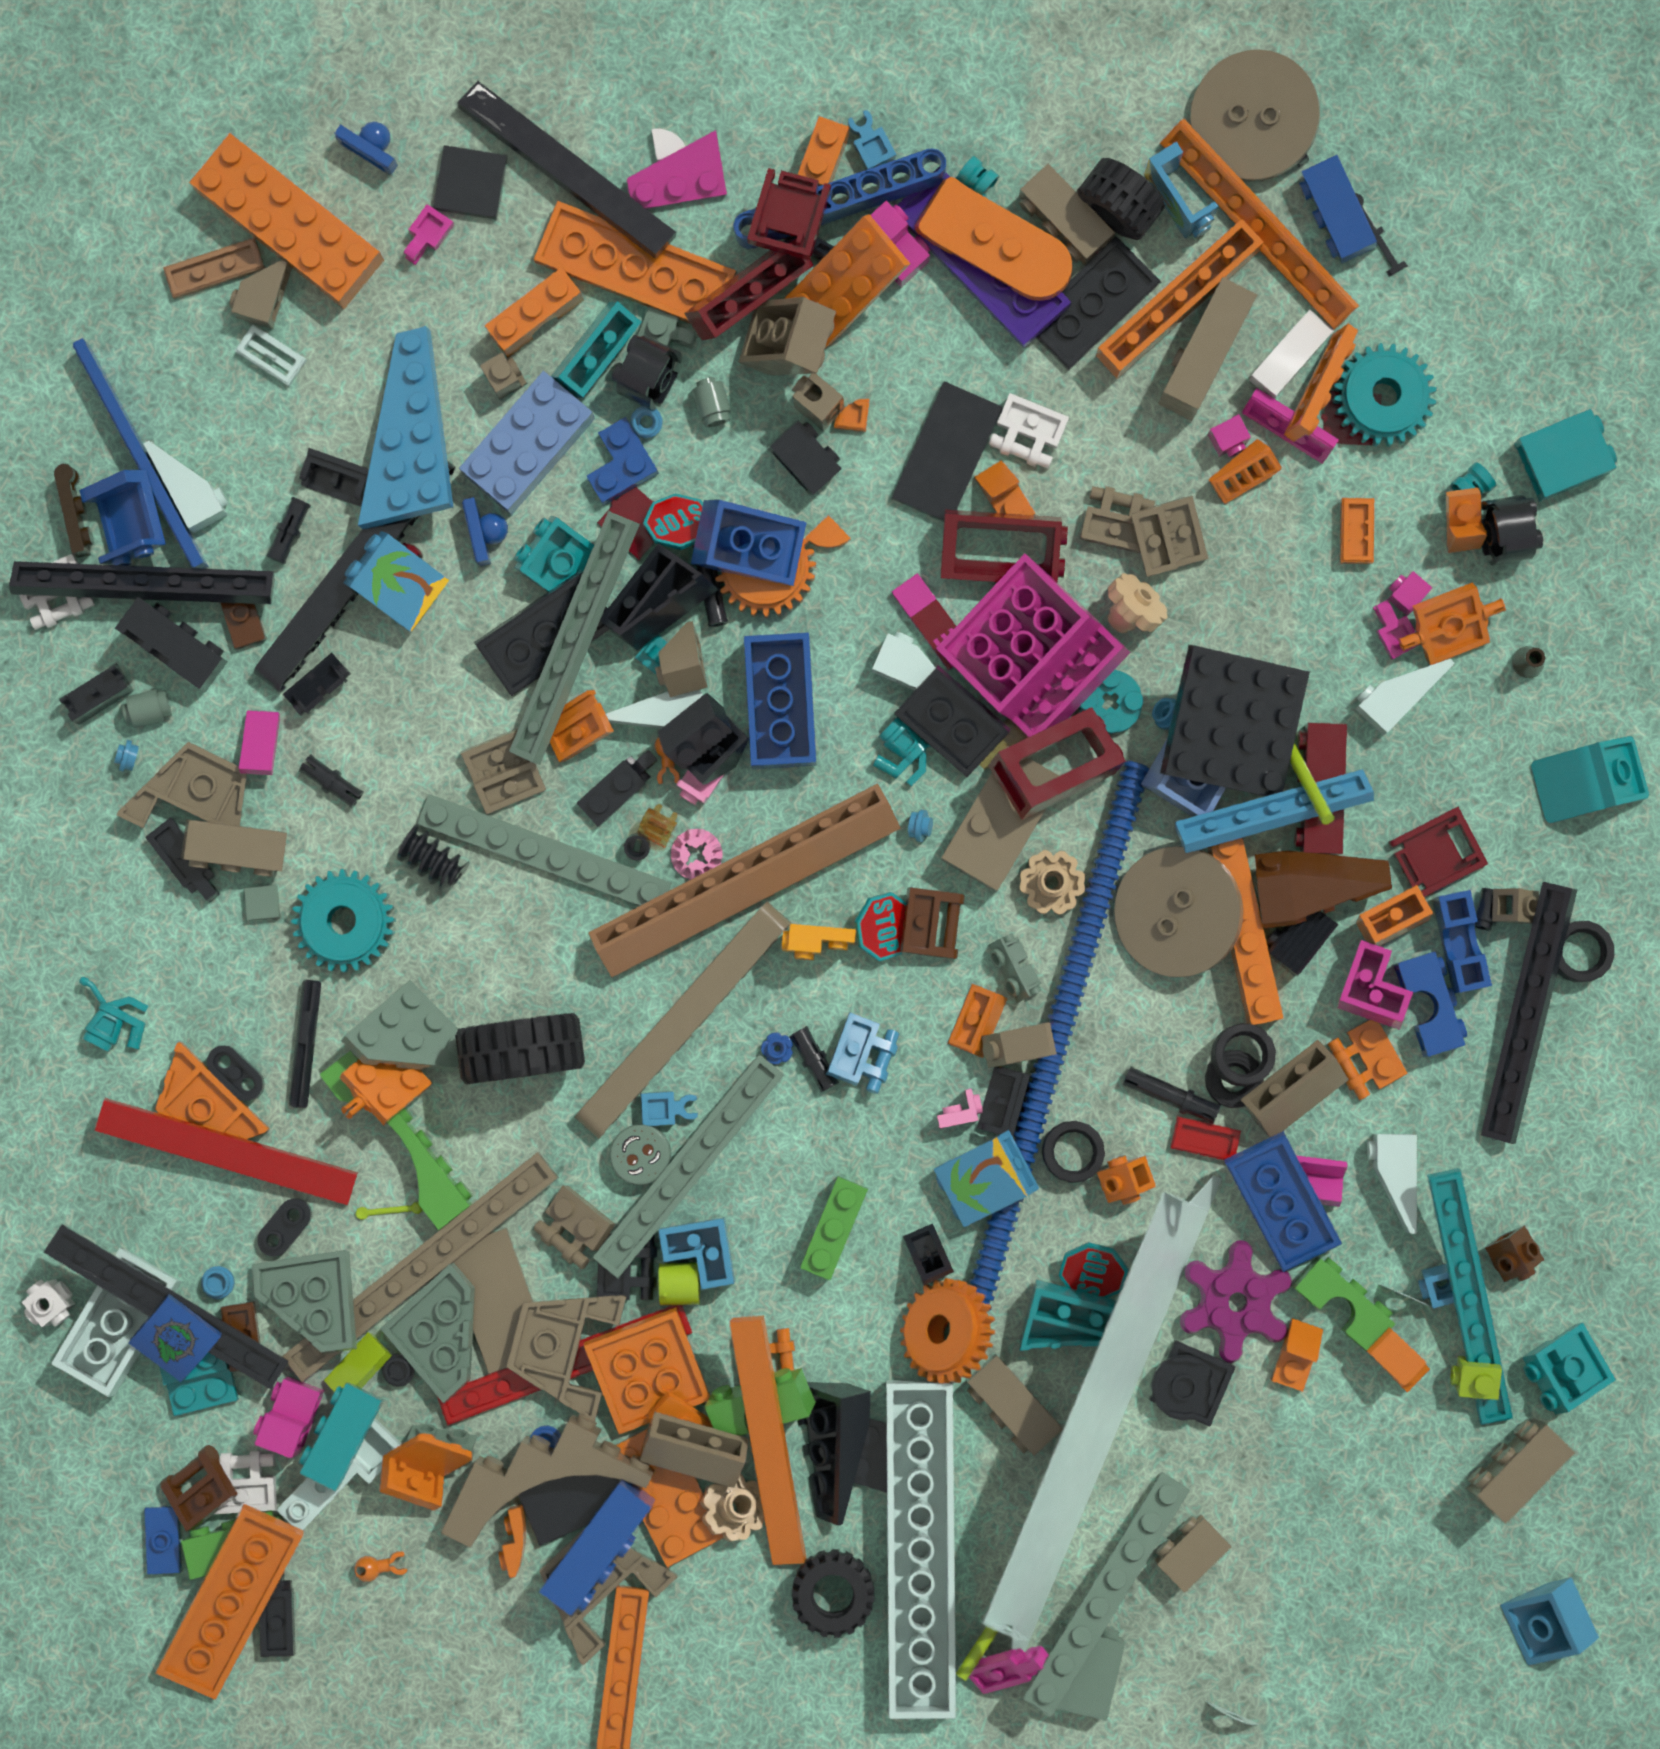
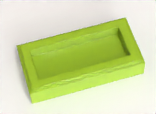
M367 1332L357 1343V1349L351 1350L324 1381L333 1392H335L338 1386L344 1388L348 1382L363 1388L392 1355L373 1334Z

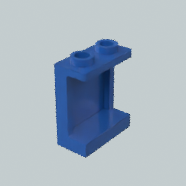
M122 470L79 490L82 503H97L109 553L98 557L99 564L129 566L132 564L131 559L154 555V549L166 545L147 470Z

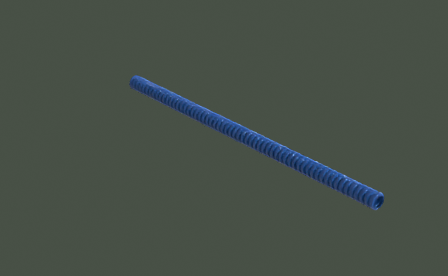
M1127 761L1122 765L1125 767L1124 771H1120L1119 774L1122 779L1117 781L1116 785L1119 789L1114 791L1116 799L1111 801L1113 809L1108 811L1110 819L1105 821L1107 829L1102 831V834L1105 836L1104 839H1100L1099 844L1102 846L1101 849H1097L1096 853L1099 856L1094 859L1096 866L1091 869L1092 878L1088 879L1090 887H1086L1087 897L1082 899L1084 907L1079 909V912L1082 914L1081 917L1076 919L1079 924L1078 927L1074 926L1073 929L1076 934L1071 936L1070 939L1073 941V944L1068 946L1070 954L1065 956L1067 964L1062 966L1064 974L1059 977L1061 985H1057L1058 995L1053 997L1056 1000L1055 1005L1051 1004L1050 1007L1053 1012L1048 1014L1047 1017L1050 1019L1056 1055L1041 1057L1037 1063L1033 1064V1067L1036 1069L1034 1073L1030 1074V1077L1033 1079L1031 1083L1028 1082L1029 1093L1025 1092L1027 1099L1026 1102L1022 1103L1024 1109L1019 1114L1021 1120L1020 1122L1017 1121L1016 1126L1018 1130L1013 1135L1031 1173L1033 1169L1030 1168V1165L1035 1163L1036 1160L1033 1158V1155L1038 1153L1036 1145L1041 1143L1039 1135L1044 1133V1129L1041 1128L1043 1124L1047 1123V1120L1044 1118L1046 1114L1050 1113V1110L1047 1108L1053 1102L1050 1099L1051 1094L1055 1095L1056 1090H1053L1054 1084L1058 1085L1059 1081L1056 1078L1062 1072L1059 1070V1067L1064 1065L1062 1057L1067 1055L1065 1047L1070 1045L1068 1037L1073 1035V1032L1070 1030L1072 1026L1076 1025V1022L1073 1020L1075 1016L1078 1017L1079 1012L1076 1011L1077 1007H1081L1082 1004L1079 1000L1085 994L1082 990L1088 984L1085 980L1086 977H1090L1088 969L1093 967L1091 959L1096 957L1094 949L1099 947V944L1096 942L1097 939L1102 937V934L1099 932L1100 929L1105 927V924L1102 922L1103 919L1108 917L1105 912L1106 909H1110L1111 905L1108 902L1113 900L1111 892L1116 889V885H1114L1115 880L1118 881L1119 879L1117 871H1121L1120 861L1125 859V856L1122 854L1123 851L1128 849L1125 844L1130 842L1131 837L1128 834L1133 832L1134 828L1131 824L1136 822L1134 814L1139 812L1137 804L1142 802L1140 794L1145 791L1141 783L1149 768L1144 764L1134 761ZM1024 1198L990 1214L992 1215L991 1220H987L986 1224L989 1225V1228L984 1230L986 1238L981 1240L983 1248L978 1250L980 1258L975 1260V1263L978 1265L976 1269L972 1270V1273L975 1274L974 1278L969 1280L972 1286L977 1287V1293L985 1295L982 1303L990 1304V1301L995 1299V1296L992 1294L993 1291H997L998 1287L995 1284L996 1281H1000L1001 1277L998 1274L1004 1268L1001 1264L1007 1258L1004 1256V1253L1009 1251L1007 1243L1012 1241L1010 1233L1015 1231V1227L1012 1226L1014 1222L1018 1221V1218L1015 1216L1017 1212L1021 1211V1208L1018 1206L1020 1202L1024 1201Z

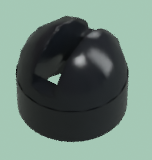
M643 833L631 834L624 844V852L627 857L636 861L646 858L651 848L650 840ZM637 839L642 840L639 852L633 850Z

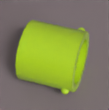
M697 1262L659 1263L660 1306L700 1305V1277Z

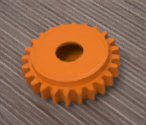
M808 537L803 538L794 586L722 572V575L715 578L716 582H720V584L725 583V586L720 590L722 595L730 593L729 604L733 605L738 601L740 603V612H744L747 607L751 608L752 617L756 616L758 610L763 611L765 618L769 617L770 610H775L777 616H781V608L784 606L789 611H792L793 606L791 602L793 600L799 603L803 602V598L800 595L801 591L806 593L811 591L806 581L815 580V575L809 573V569L816 568V562L808 561V558L815 555L814 549H805L809 544Z
M945 1278L944 1281L935 1280L933 1281V1286H923V1294H914L916 1301L913 1304H907L909 1312L907 1315L902 1316L905 1325L903 1328H900V1332L904 1333V1340L900 1344L906 1346L907 1351L904 1353V1358L913 1359L909 1366L912 1369L918 1370V1376L927 1378V1381L941 1384L950 1382L961 1383V1377H972L970 1369L978 1371L981 1369L979 1364L981 1359H988L985 1352L987 1348L993 1347V1344L990 1342V1335L995 1334V1330L991 1329L990 1323L995 1319L992 1316H988L987 1312L991 1309V1305L982 1303L985 1295L977 1293V1287L968 1285L967 1282L949 1278ZM950 1323V1333L945 1340V1327Z

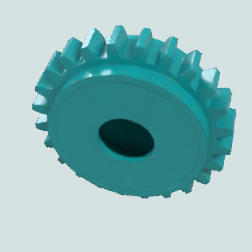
M1382 343L1377 345L1375 352L1372 351L1370 346L1365 347L1363 357L1358 352L1352 356L1354 364L1348 360L1344 363L1343 367L1347 373L1343 372L1339 380L1342 383H1337L1333 386V390L1340 393V395L1332 400L1334 404H1341V407L1335 412L1336 416H1345L1346 419L1341 425L1342 427L1348 425L1353 427L1350 433L1352 437L1358 432L1363 434L1361 438L1362 443H1365L1368 438H1373V445L1375 447L1379 445L1381 440H1385L1386 446L1391 447L1393 440L1396 438L1399 444H1403L1406 441L1405 434L1410 438H1414L1417 435L1414 427L1422 430L1426 426L1422 418L1430 419L1433 415L1427 407H1434L1437 401L1429 398V395L1437 391L1436 387L1428 385L1434 376L1433 374L1425 376L1424 370L1428 366L1427 363L1419 366L1416 363L1419 355L1415 354L1409 358L1407 356L1408 348L1406 347L1400 353L1396 352L1395 344H1391L1388 351H1384ZM1378 384L1391 386L1397 395L1396 404L1383 406L1377 403L1373 397V387Z
M340 869L339 877H336L333 871H327V880L324 881L320 876H316L317 885L315 887L309 884L305 885L309 892L307 896L298 894L297 898L303 903L301 907L293 906L292 909L299 913V918L291 920V923L299 925V930L295 931L293 936L302 937L303 941L298 944L299 949L308 947L309 951L305 957L312 959L317 956V966L322 967L325 962H328V970L334 971L338 964L340 965L341 972H347L348 966L352 964L354 970L359 971L360 962L363 961L368 966L372 965L370 956L374 955L381 958L383 955L379 950L380 946H390L385 937L386 935L395 934L393 930L388 929V924L396 922V918L388 916V912L395 908L394 905H385L384 901L389 898V894L378 893L382 886L380 883L377 882L372 886L369 885L371 882L370 876L365 875L362 880H359V872L355 870L352 872L351 877H348L345 869ZM348 907L355 914V926L347 934L340 935L332 928V916L339 908Z

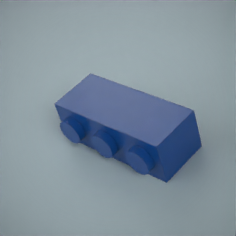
M1338 155L1301 171L1303 181L1299 182L1300 189L1306 201L1312 198L1317 210L1312 211V215L1318 228L1322 229L1325 227L1330 237L1325 243L1332 258L1338 256L1341 263H1344L1377 248V240Z

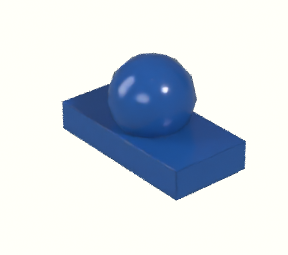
M375 121L367 123L361 128L359 136L341 124L335 131V137L340 145L388 175H392L398 167L395 159L384 152L390 143V132L384 124Z
M475 498L464 499L462 505L475 561L480 567L490 565L491 559L487 544L492 545L502 542L507 536L508 524L506 519L496 513H488L480 517Z

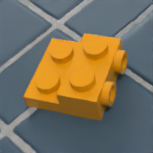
M790 924V931L783 930L782 951L794 953L795 959L814 961L815 955L822 954V942L828 943V949L848 951V945H855L856 929Z

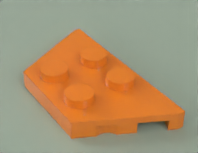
M183 1042L176 1044L175 1054L164 1080V1088L159 1095L155 1107L159 1114L244 1139L264 1134L270 1130L242 1100L235 1097L209 1071L208 1067Z

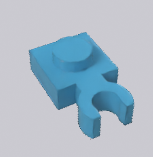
M863 111V117L866 120L863 126H857L852 117L848 119L850 131L860 137L853 141V145L866 170L896 159L897 154L883 128L880 127L873 131V120L869 111Z
M673 1091L640 1093L642 1125H674L675 1115H681L685 1119H695L698 1117V1113H687L684 1109L686 1102L697 1100L695 1095L687 1094L678 1101H674Z

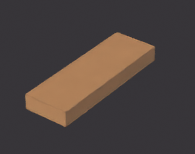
M251 238L163 267L172 297L177 299L265 269L256 239Z

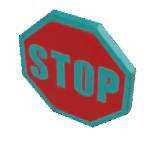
M676 493L652 502L643 526L655 544L659 543L662 546L679 550L695 545L703 502L701 499Z
M893 892L868 898L855 920L858 947L877 961L902 955L903 952H900L906 902Z
M1088 1242L1065 1252L1058 1276L1068 1288L1109 1298L1122 1292L1129 1268L1114 1248Z

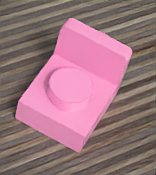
M687 770L682 780H679L677 783V787L682 789L679 795L693 805H696L698 801L705 804L724 774L703 785Z
M972 1088L966 1089L967 1110H962L961 1104L942 1108L943 1114L937 1115L939 1129L978 1121L977 1114L983 1113L980 1095H973Z

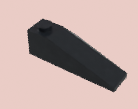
M807 1382L816 1403L809 1417L799 1419L798 1425L806 1424L809 1444L802 1446L804 1456H810L814 1468V1473L810 1475L809 1482L815 1514L817 1518L839 1526L843 1525L870 1423V1391L849 1383Z

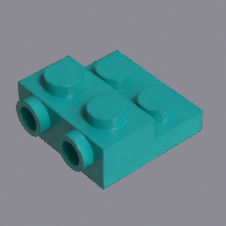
M551 515L548 520L544 517L537 523L533 530V533L536 535L530 546L527 544L522 545L514 557V560L517 561L514 568L536 585L549 592L578 571H584L594 544L558 517Z
M1584 1323L1575 1324L1553 1340L1544 1342L1522 1357L1526 1364L1523 1367L1526 1377L1531 1382L1537 1383L1542 1392L1540 1395L1542 1405L1548 1411H1553L1555 1415L1570 1412L1616 1380Z
M209 1352L182 1382L159 1366L163 1385H167L174 1416L239 1400L233 1372H230L229 1364Z

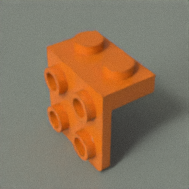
M418 1434L383 1455L380 1492L435 1511L442 1507L444 1476L472 1461V1452L463 1449L459 1444L446 1443L435 1439L431 1434Z

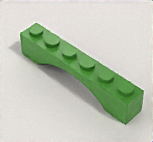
M351 1051L319 1074L338 1100L347 1103L354 1098L350 1089L339 1077L342 1072L359 1060ZM405 1107L387 1123L400 1136L410 1152L417 1173L420 1207L436 1228L441 1230L472 1205L469 1199L473 1195L462 1181L456 1183L449 1173L453 1171L452 1167L442 1155L438 1158L429 1148L433 1145L432 1141L422 1129L418 1132L410 1123L413 1116Z

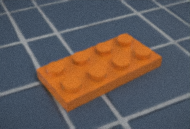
M868 214L863 216L784 299L805 297L836 311L833 320L834 330L827 340L825 346L827 348L911 263L872 216Z
M648 1428L616 1444L621 1449L620 1453L630 1458L633 1455L641 1457ZM650 1464L649 1467L655 1471L646 1488L638 1487L656 1500L644 1517L643 1522L666 1567H669L724 1537L722 1533L712 1535L708 1530V1526L702 1521V1516L707 1510L700 1504L704 1492L696 1477Z

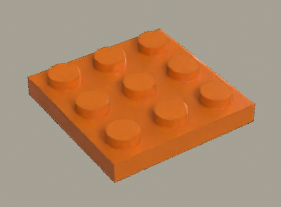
M676 1308L584 1342L585 1351L619 1435L649 1424L651 1421L648 1419V1413L667 1391H670L692 1407L707 1402L710 1398L709 1390Z

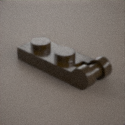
M60 464L55 468L54 477L71 552L78 558L91 555L89 546L94 545V540L90 527H85L82 515L87 514L86 504L82 503L81 495L78 496L76 491L80 475L70 465Z

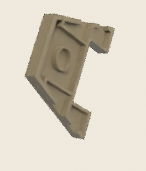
M187 742L116 815L144 828L160 798L207 822L240 826L247 774H240L239 766Z
M613 1295L524 1302L507 1368L539 1389H543L567 1407L595 1421L602 1392L570 1384L586 1318L619 1326L627 1296Z
M583 1530L540 1569L539 1572L544 1583ZM630 1547L623 1558L616 1555L612 1560L616 1566L603 1585L596 1582L592 1587L596 1590V1593L583 1612L576 1609L572 1616H570L554 1604L564 1623L567 1635L576 1650L579 1662L582 1665L586 1664L606 1644L583 1618L625 1578L633 1573L656 1598L678 1575L669 1568Z

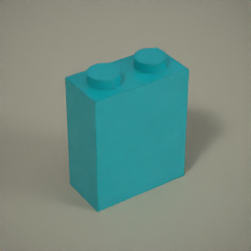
M1592 409L1520 437L1514 443L1539 502L1607 475L1617 468L1615 465L1617 462L1616 453L1610 444H1606L1602 435L1604 433L1603 423L1598 415L1594 416Z

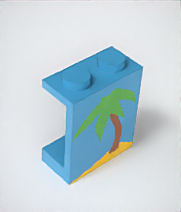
M1176 141L1149 158L1144 176L1160 194L1164 201L1165 209L1183 237L1186 239L1193 234L1195 238H1198L1212 228L1210 224L1215 220L1214 216L1218 205L1214 201L1194 215L1191 213L1168 177L1170 173L1178 169L1183 155V151Z
M381 531L379 535L374 534L364 546L366 552L360 561H353L345 572L347 578L343 583L391 617L404 629L412 632L449 582V579L392 536Z
M1009 1130L934 1168L937 1183L946 1192L951 1202L952 1212L961 1221L963 1227L999 1211L1039 1189Z

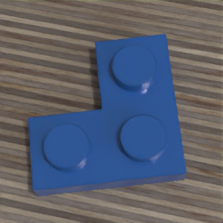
M626 417L598 432L613 460L586 477L604 506L659 474Z

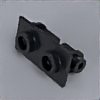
M330 653L284 692L283 696L293 705V708L300 716L305 713L309 715L311 713L310 710L324 699L323 696L325 694H330L343 682H348L346 678L351 674L337 657Z

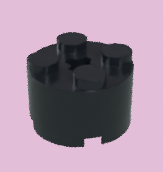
M633 335L627 346L628 354L623 364L618 363L615 367L612 380L617 382L616 391L619 395L654 411L657 409L654 404L657 402L662 405L678 375V372L673 371L675 362L681 364L682 355L681 352L646 335L641 337Z
M1517 495L1481 502V511H1484L1481 521L1487 531V536L1482 545V552L1484 556L1491 555L1490 565L1494 566L1532 559L1535 556L1536 549L1543 547V535L1536 528L1537 506L1534 498Z

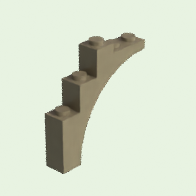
M581 1414L578 1417L572 1415L555 1449L549 1447L550 1442L542 1437L533 1435L531 1438L526 1435L508 1469L503 1467V1462L494 1457L486 1456L483 1458L479 1456L441 1533L471 1548L485 1524L503 1505L521 1492L543 1482L567 1476L599 1475L622 1479L646 1488L655 1470L649 1467L650 1464L640 1462L639 1456L633 1455L630 1458L620 1453L621 1449L611 1442L603 1441L600 1443L596 1441L602 1430L596 1426L597 1422Z

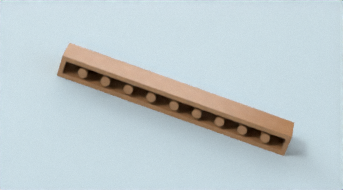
M877 783L588 932L612 978L881 838L887 837L901 828L887 798Z

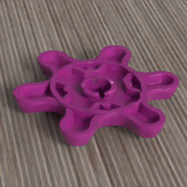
M1243 1240L1232 1243L1228 1251V1263L1222 1269L1213 1270L1204 1262L1194 1260L1186 1265L1184 1272L1187 1281L1199 1289L1201 1299L1196 1307L1182 1313L1179 1320L1180 1327L1189 1334L1198 1333L1205 1328L1214 1329L1220 1336L1219 1355L1225 1362L1235 1363L1242 1357L1243 1342L1248 1335L1259 1333L1268 1341L1278 1343L1287 1334L1286 1324L1273 1315L1271 1303L1275 1296L1285 1293L1291 1288L1292 1277L1289 1272H1283L1282 1269L1274 1270L1267 1275L1256 1273L1251 1265L1253 1249L1248 1242ZM1239 1292L1244 1296L1246 1304H1244L1241 1310L1233 1311L1229 1307L1228 1301L1232 1294Z

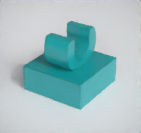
M657 635L644 645L635 659L656 675L655 667L660 666L659 652L668 642Z

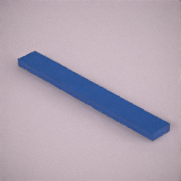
M83 338L73 343V348L139 470H147L153 496L191 567L208 568L209 566L93 350Z

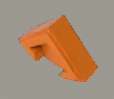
M859 399L847 405L838 414L834 429L866 432L870 399Z
M829 515L806 536L811 544L823 548L840 547L851 540Z

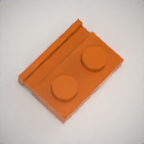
M587 690L565 704L550 740V744L559 762L571 759L614 732L601 703H598L594 696L596 695L595 690Z

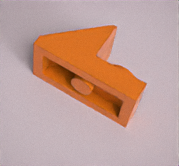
M1002 460L974 477L996 513L1036 514L1021 491L1019 480Z
M1478 488L1446 492L1448 553L1481 549L1485 541L1487 531L1481 521V492Z
M1291 1318L1270 1380L1303 1392L1313 1362L1317 1363L1323 1329Z
M1390 1327L1367 1350L1407 1393L1430 1370L1426 1365V1361Z

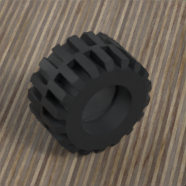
M1101 158L1077 190L1080 199L1088 204L1114 232L1133 240H1141L1165 209L1163 199L1150 182L1129 166L1110 158Z
M832 1549V1552H825L823 1550L814 1557L811 1555L806 1559L803 1566L799 1567L796 1577H794L792 1587L794 1612H797L799 1621L802 1624L805 1623L809 1631L812 1633L814 1631L819 1632L822 1637L827 1638V1635H834V1638H840L841 1634L848 1633L850 1635L854 1633L858 1626L861 1628L864 1625L865 1619L872 1612L874 1583L869 1569L865 1568L864 1563L859 1558L857 1560L853 1557V1554L847 1551L846 1553H841L839 1549ZM837 1575L845 1578L851 1584L853 1597L845 1609L829 1612L817 1605L813 1592L816 1583L821 1578Z

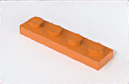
M1349 323L1332 334L1284 435L1293 442L1305 434L1307 436L1311 435L1319 424L1317 416L1331 399L1329 391L1343 374L1344 369L1341 366L1355 349L1356 344L1353 341L1359 330Z

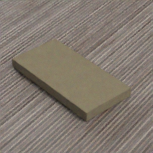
M505 1228L488 1234L453 1262L475 1287L473 1331L489 1374L507 1368L522 1305L524 1302H533L508 1229Z

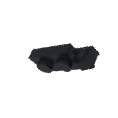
M647 750L637 760L632 756L623 760L577 802L578 806L600 827L646 785V782L651 778L646 771L658 761L651 751Z
M170 817L146 836L148 842L184 888L188 889L192 894L198 890L204 899L209 902L220 895L210 881L215 877V874L209 864L208 868L188 866L189 860L181 858L184 831L174 818Z
M284 1573L259 1618L261 1657L295 1655L294 1588H292V1580H285Z

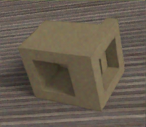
M502 352L480 365L500 400L527 384L514 359L511 356L505 358Z
M1522 888L1493 889L1492 921L1532 924L1539 899V891ZM1507 897H1513L1512 915H1506Z

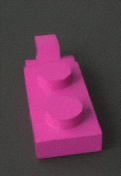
M1042 1646L1030 1647L1025 1652L1021 1648H1017L1016 1650L1012 1649L980 1659L969 1678L983 1694L1030 1682L1032 1677L1044 1668L1043 1665L1049 1654Z

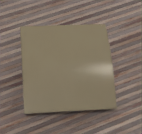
M1192 495L1131 513L1147 577L1208 559Z
M518 728L461 751L486 814L546 790L537 765L509 752Z

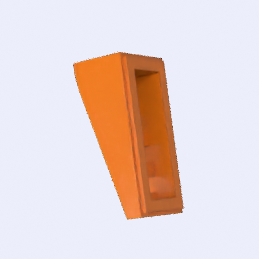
M1256 439L1208 480L1220 500L1226 504L1279 472L1282 467L1271 448L1259 439ZM1249 466L1252 467L1250 471H1248L1247 467ZM1237 473H1240L1242 476L1239 480L1235 476ZM1227 479L1232 485L1228 489L1224 484V481Z

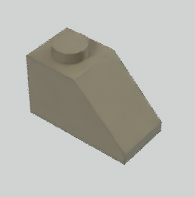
M280 260L242 280L238 290L234 289L230 298L229 306L232 308L231 312L237 319L273 329L292 270L289 263Z
M693 621L687 622L659 652L660 666L655 667L660 686L666 685L670 697L708 687L701 644Z
M1050 1022L982 1036L983 1054L988 1068L1056 1055Z

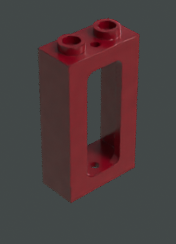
M945 509L941 559L942 579L998 582L1016 563L960 559L956 557L957 530L960 528L1043 533L1046 535L1045 560L1038 565L1057 583L1058 577L1064 578L1065 558H1060V545H1067L1068 526H1062L1061 517Z
M1091 707L999 751L988 766L1023 820L1116 774L1126 760L1123 757L1120 746L1114 743L1107 732L1103 719L1097 716ZM1082 731L1097 758L1040 786L1032 785L1021 768L1020 761Z

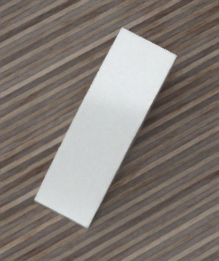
M1309 310L1255 370L1249 381L1275 399L1333 333L1334 329L1313 311Z

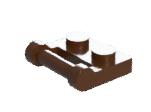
M908 887L900 952L957 959L958 949H955L960 905H964L965 895ZM940 902L948 903L943 947L935 946Z
M206 1445L198 1452V1456L175 1475H168L160 1483L162 1491L186 1532L194 1530L238 1495L219 1462L217 1450L211 1445ZM205 1468L207 1475L186 1492L182 1493V1485Z

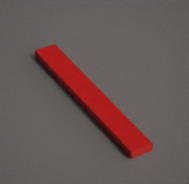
M108 1098L103 1100L95 1131L344 1205L349 1203L358 1172Z
M671 1305L581 1339L571 1379L593 1371L584 1348V1342L662 1312L676 1308L686 1334L693 1333L683 1305ZM504 1368L468 1382L448 1402L443 1403L438 1396L437 1399L447 1425L535 1393L541 1389L509 1368Z

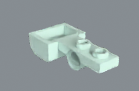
M375 1418L337 1491L307 1477L277 1511L291 1525L304 1530L357 1473L370 1484L381 1473L383 1455L402 1445V1443Z

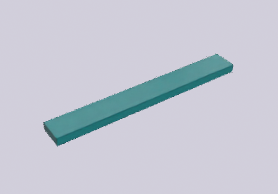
M1456 1168L1428 1174L1429 1188L1467 1362L1500 1364L1502 1367L1461 1170ZM1502 1368L1499 1400L1474 1398L1480 1425L1513 1419Z

